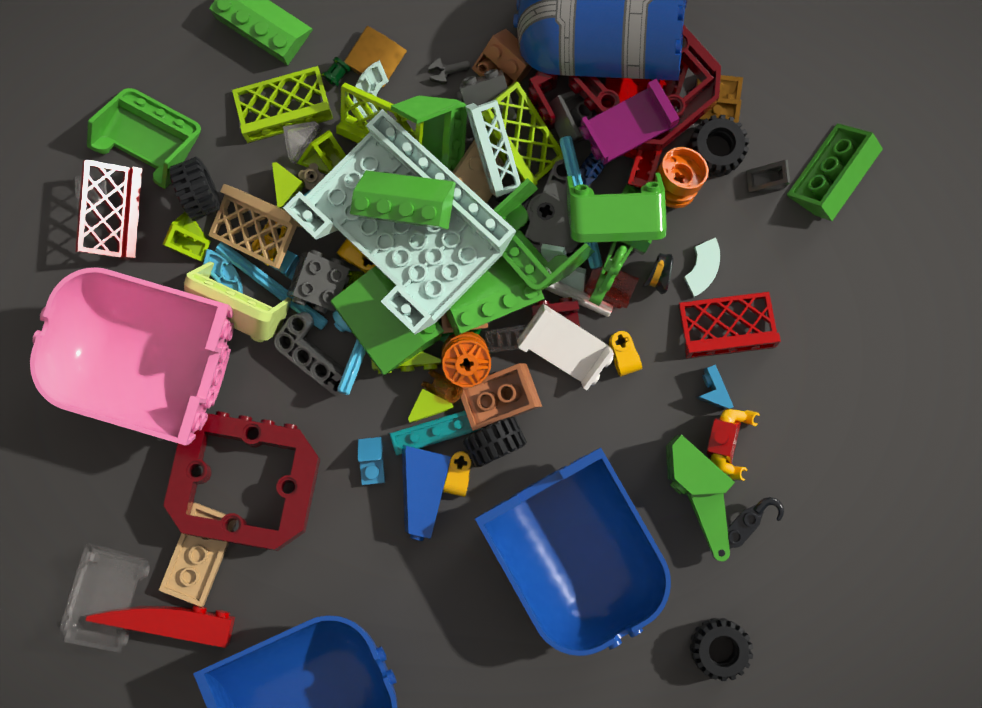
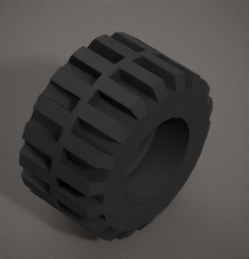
M713 115L709 120L707 118L704 119L696 127L690 138L688 148L698 152L705 159L709 169L708 176L716 174V177H721L722 174H730L732 170H735L748 153L749 148L747 145L749 144V138H745L747 131L746 129L741 130L742 124L740 122L734 123L735 118L731 116L729 119H725L726 115H720L719 118ZM711 136L724 138L730 147L729 155L716 156L712 154L707 147L706 139Z
M193 157L170 167V179L184 211L191 219L196 220L220 210V200L214 183L204 163L198 157Z
M508 417L471 434L463 441L474 467H482L524 447L527 443L515 417Z
M712 618L709 622H702L703 626L697 627L695 629L697 631L696 634L691 636L692 644H690V650L692 651L691 657L695 661V665L705 675L714 680L727 681L728 678L731 680L736 679L737 674L742 676L745 673L743 669L745 667L749 668L751 665L748 663L749 659H753V654L751 653L753 645L749 642V635L739 625L724 618ZM720 636L729 637L733 643L731 656L723 662L713 661L709 656L711 642Z

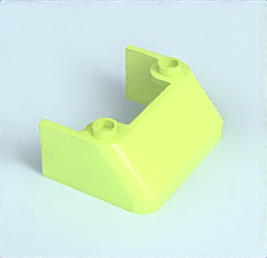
M211 261L187 273L184 281V292L230 305L233 316L229 318V321L234 323L235 329L250 335L251 339L257 342H264V340H269L281 330L292 298H286L275 307L266 305L210 279L209 277L214 263Z

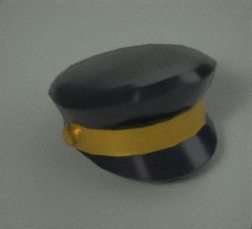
M658 254L653 269L642 288L650 285L655 287L661 295L667 292L674 259L672 254Z

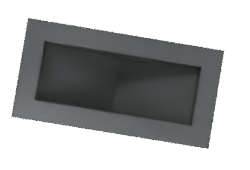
M788 160L746 170L750 193L783 190L790 183Z

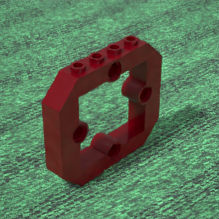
M684 24L681 59L701 83L683 98L676 94L667 96L670 103L678 109L676 113L680 119L677 126L634 149L661 151L712 109L719 99L721 65ZM569 76L568 85L575 94L579 93L584 98L583 102L590 111L594 110L599 115L610 109L602 105V102L607 100L613 103L612 107L619 104L618 94L614 90L607 89L597 77Z
M216 411V414L208 413V419L202 430L194 432L196 434L195 439L188 445L179 443L177 445L163 506L180 532L185 535L279 551L306 531L320 458L301 430L297 429L298 426L284 423L282 427L275 425V422L271 420L261 419L260 423L254 422L251 417L239 415L237 419L229 417L230 414ZM251 430H259V436L256 439H248V434ZM209 435L244 441L253 448L267 445L295 450L291 474L281 477L276 484L278 494L285 499L279 531L249 526L241 516L235 513H229L221 520L191 515L197 485L206 483L211 477V468L203 461ZM198 466H202V475L194 477L193 470ZM289 482L294 483L295 490L290 494L284 493V486ZM232 520H237L239 522L238 529L230 532L228 529L229 523Z

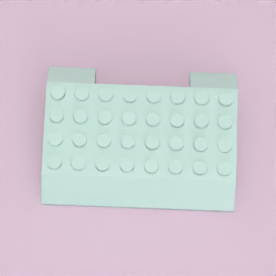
M382 109L366 125L369 133L306 196L299 191L283 209L316 240L337 230L343 234L396 285L381 300V303L414 334H417L436 323L502 256L516 230ZM366 170L454 181L456 184L449 229L375 220L351 215L353 190Z

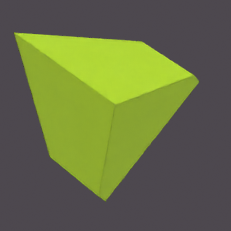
M328 130L309 144L297 164L309 168L311 163H315L318 165L319 172L328 174L346 154L331 131Z
M184 212L171 223L162 245L171 251L203 262L211 241L207 239L197 222Z

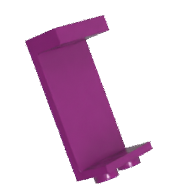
M656 78L648 83L647 89L589 120L586 116L583 117L581 120L582 127L579 129L585 140L589 139L593 146L591 151L595 159H600L604 165L677 126L680 118Z

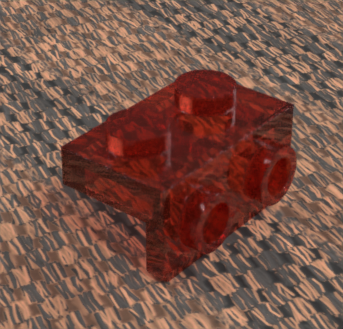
M603 265L598 269H593L584 291L590 297ZM619 271L610 290L606 292L603 299L609 301V304L616 308H627L639 278Z

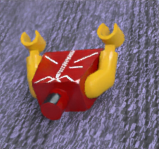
M726 409L720 417L714 419L707 448L708 459L733 480L744 481L745 479L742 478L741 472H747L746 467L732 465L741 422L757 426L758 423L753 421L756 415L760 416L757 412Z

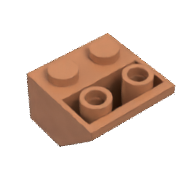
M504 29L492 36L472 69L480 77L484 76L486 71L492 69L502 70L507 87H509L514 82L518 81L520 83L528 75L532 67L521 56L518 39L507 29Z

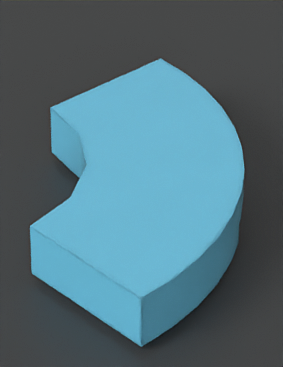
M207 249L203 265L210 261L214 263L210 275L216 282L243 294L241 278L233 264L219 253Z

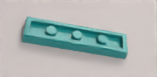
M462 411L389 434L397 456L402 454L403 445L420 449L481 429L472 431L466 411Z

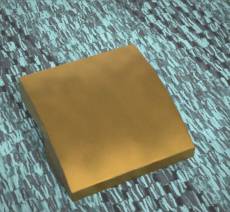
M366 26L344 62L361 76L369 66L380 60L389 80L407 50L375 29Z
M721 75L719 99L716 105L700 119L707 118L709 120L713 115H716L717 118L720 115H726L725 119H729L731 116L735 118L733 122L738 123L742 101L740 97L743 77ZM698 78L696 81V87L701 83V81Z

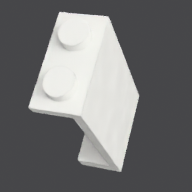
M545 304L541 305L517 339L518 347L525 352L528 349L579 380L585 390H588L591 385L593 386L597 383L602 369L608 367L613 360L614 353L611 346Z

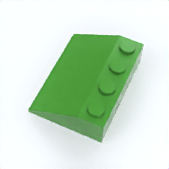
M501 256L446 312V316L455 336H458L545 298L541 290L530 288L505 258Z
M375 266L330 302L384 376L439 341L444 330L438 322L417 334H414L381 303V300L396 285Z

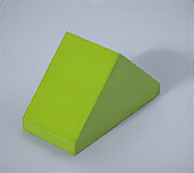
M274 162L272 166L277 207L283 209L305 186L301 180L280 164Z
M422 389L408 420L409 423H413L454 409L451 402Z

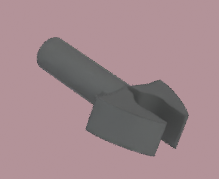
M439 58L429 66L428 72L440 70L441 73L430 76V80L440 84H447L446 77L449 74L469 70L471 64L467 60L445 65L441 62V58Z

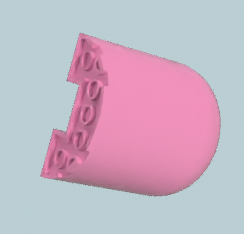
M85 268L75 271L56 285L49 296L46 307L40 313V320L44 321L42 331L37 330L33 335L32 342L34 345L30 358L33 382L40 394L58 408L182 445H188L196 437L194 432L202 430L208 419V414L205 412L207 408L209 409L211 406H214L231 350L227 345V341H230L233 337L234 323L229 321V318L233 316V311L228 304L112 270Z

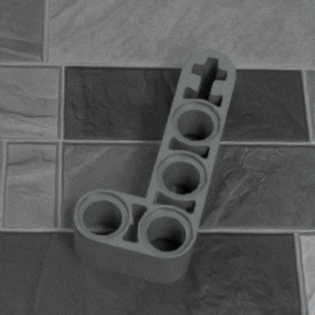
M307 312L292 315L275 337V348L329 392L336 396L343 395L338 392V385L345 369L306 339V336L314 326L313 317ZM298 318L304 323L303 329L297 324ZM285 336L290 338L291 346L285 343ZM303 350L309 354V360L304 359L302 355ZM321 364L327 368V374L321 372Z

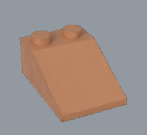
M519 363L488 375L480 384L473 387L457 388L472 431L487 427L505 418L515 417L542 407L528 366L525 363Z

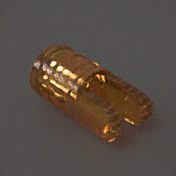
M432 369L429 370L428 374L435 380L433 384L423 381L421 386L450 403L457 402L462 395L463 388L453 384L446 376Z

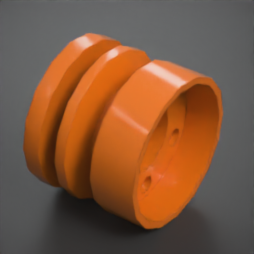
M686 147L671 149L666 153L655 173L660 172L665 188V203L667 207L683 208L689 205L708 178L709 169L705 159L693 149Z
M471 331L458 336L452 334L444 342L441 349L442 368L446 378L453 384L460 387H473L480 384L488 376L491 369V357L485 340L479 334ZM468 358L469 365H465L463 359Z

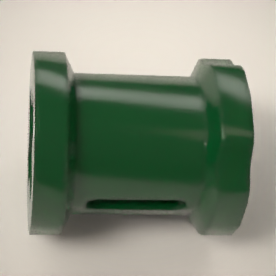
M334 57L333 64L321 75L330 84L338 87L340 79L346 72H350L351 68L338 57Z

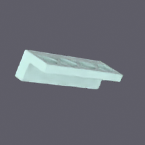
M492 100L479 106L474 103L466 105V112L490 192L499 197L514 191L521 182L498 101ZM493 107L495 116L490 124L483 120L481 111ZM493 129L501 134L497 146L490 143L489 140ZM499 151L506 153L508 158L503 167L497 165L495 161ZM507 172L513 176L515 184L503 188L502 179Z

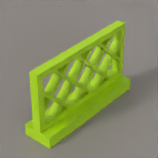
M318 66L232 90L241 124V132L247 143L333 119ZM316 74L317 80L313 86L304 83L307 76ZM289 81L296 83L291 93L282 89L284 84ZM301 86L310 90L305 99L295 95ZM270 87L274 89L269 99L260 95L264 88ZM279 92L288 96L283 105L274 102ZM249 93L253 97L247 105L240 101L239 95ZM316 93L322 96L323 102L312 104L309 100ZM258 98L267 102L261 112L252 107ZM292 99L301 103L297 110L292 111L287 108ZM271 105L280 109L277 115L272 117L266 115ZM249 111L258 115L254 122L246 124L245 117Z
M517 81L493 100H497L498 105L503 106L502 119L505 129L506 123L516 125L514 138L508 137L520 182L523 183L528 178L537 185V181L550 171L557 161L564 158L557 141ZM514 90L519 96L518 105L509 104L510 93ZM508 107L518 109L516 121L507 120ZM492 108L481 111L483 120L490 124L494 118V114L491 111ZM523 110H527L531 114L530 124L521 123ZM521 126L530 127L528 140L519 139ZM493 129L489 140L490 143L497 146L501 134ZM535 129L542 131V143L534 141ZM519 142L528 144L526 156L519 154ZM533 145L542 146L540 159L532 158ZM547 147L553 148L557 154L552 161L546 160ZM499 151L498 155L505 164L508 159L507 155ZM531 161L540 162L539 172L535 175L530 170Z
M344 83L341 86V122L336 126V133L356 143H359L369 133L366 127L368 124L366 120H372L382 109L385 112H392L397 119L395 121L398 124L400 123L421 145L424 122L416 124V129L412 130L406 121L409 119L391 110V105L394 104L348 83ZM349 93L354 95V97L358 101L357 103H353V101L349 97ZM367 102L372 103L377 111L373 112ZM361 105L367 116L363 117L357 107ZM351 110L355 117L349 115L348 111Z

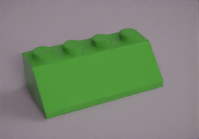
M215 0L209 8L215 19L287 66L313 31L311 27L269 0Z
M837 123L787 193V196L813 215L833 221L883 150L882 146L872 132Z
M366 170L353 190L350 214L361 218L449 229L456 182Z

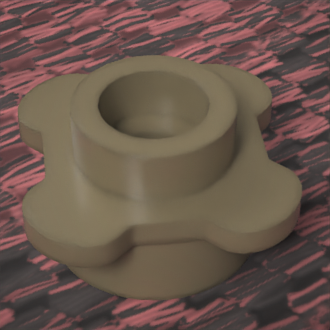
M311 163L309 168L301 170L298 174L299 178L305 182V187L308 190H312L325 177L324 174L319 172L318 165L315 163Z

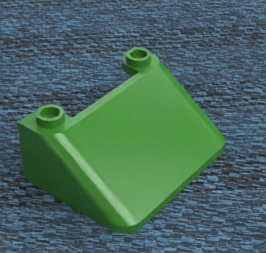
M127 88L118 93L88 120L87 147L100 154H107L113 146L154 167L156 169L153 173L154 183L166 189L172 183L170 167L185 161L200 135L201 127L196 121L136 89Z

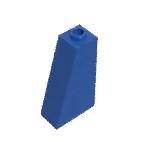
M403 445L402 470L405 531L411 534V539L423 541L424 537L431 539L451 457Z

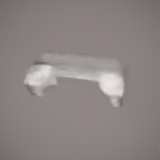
M86 543L60 623L59 634L63 642L120 653L122 646H126L128 642L129 632H126L125 628L86 621V617L92 613L130 607L137 582H141L143 578L148 576L150 569L148 560L100 545Z

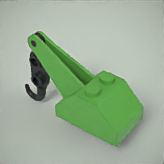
M683 435L674 436L666 445L668 479L672 482L670 486L677 493L688 495L714 559L726 561L730 556L731 548L743 545L760 525L763 512L769 505H774L778 509L777 521L782 519L784 515L782 503L776 498L767 497L763 498L756 505L743 510L727 528L724 493L735 482Z

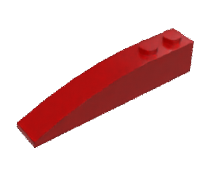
M682 59L679 81L660 80L659 82L666 96L671 94L680 95L688 70V66ZM638 149L627 185L641 189L646 183L652 182L662 150Z
M196 605L193 608L137 606L92 613L86 617V621L226 648L230 644L235 617L229 616L230 612L216 610V613L207 612L206 607Z

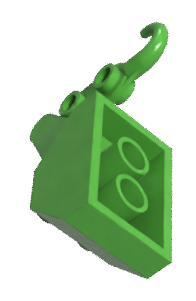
M626 184L622 194L641 193V190ZM652 240L612 242L589 301L600 306L606 292L610 290L615 277L618 275L631 251L641 255L645 254ZM616 243L621 244L622 246L617 249L615 255L611 258Z

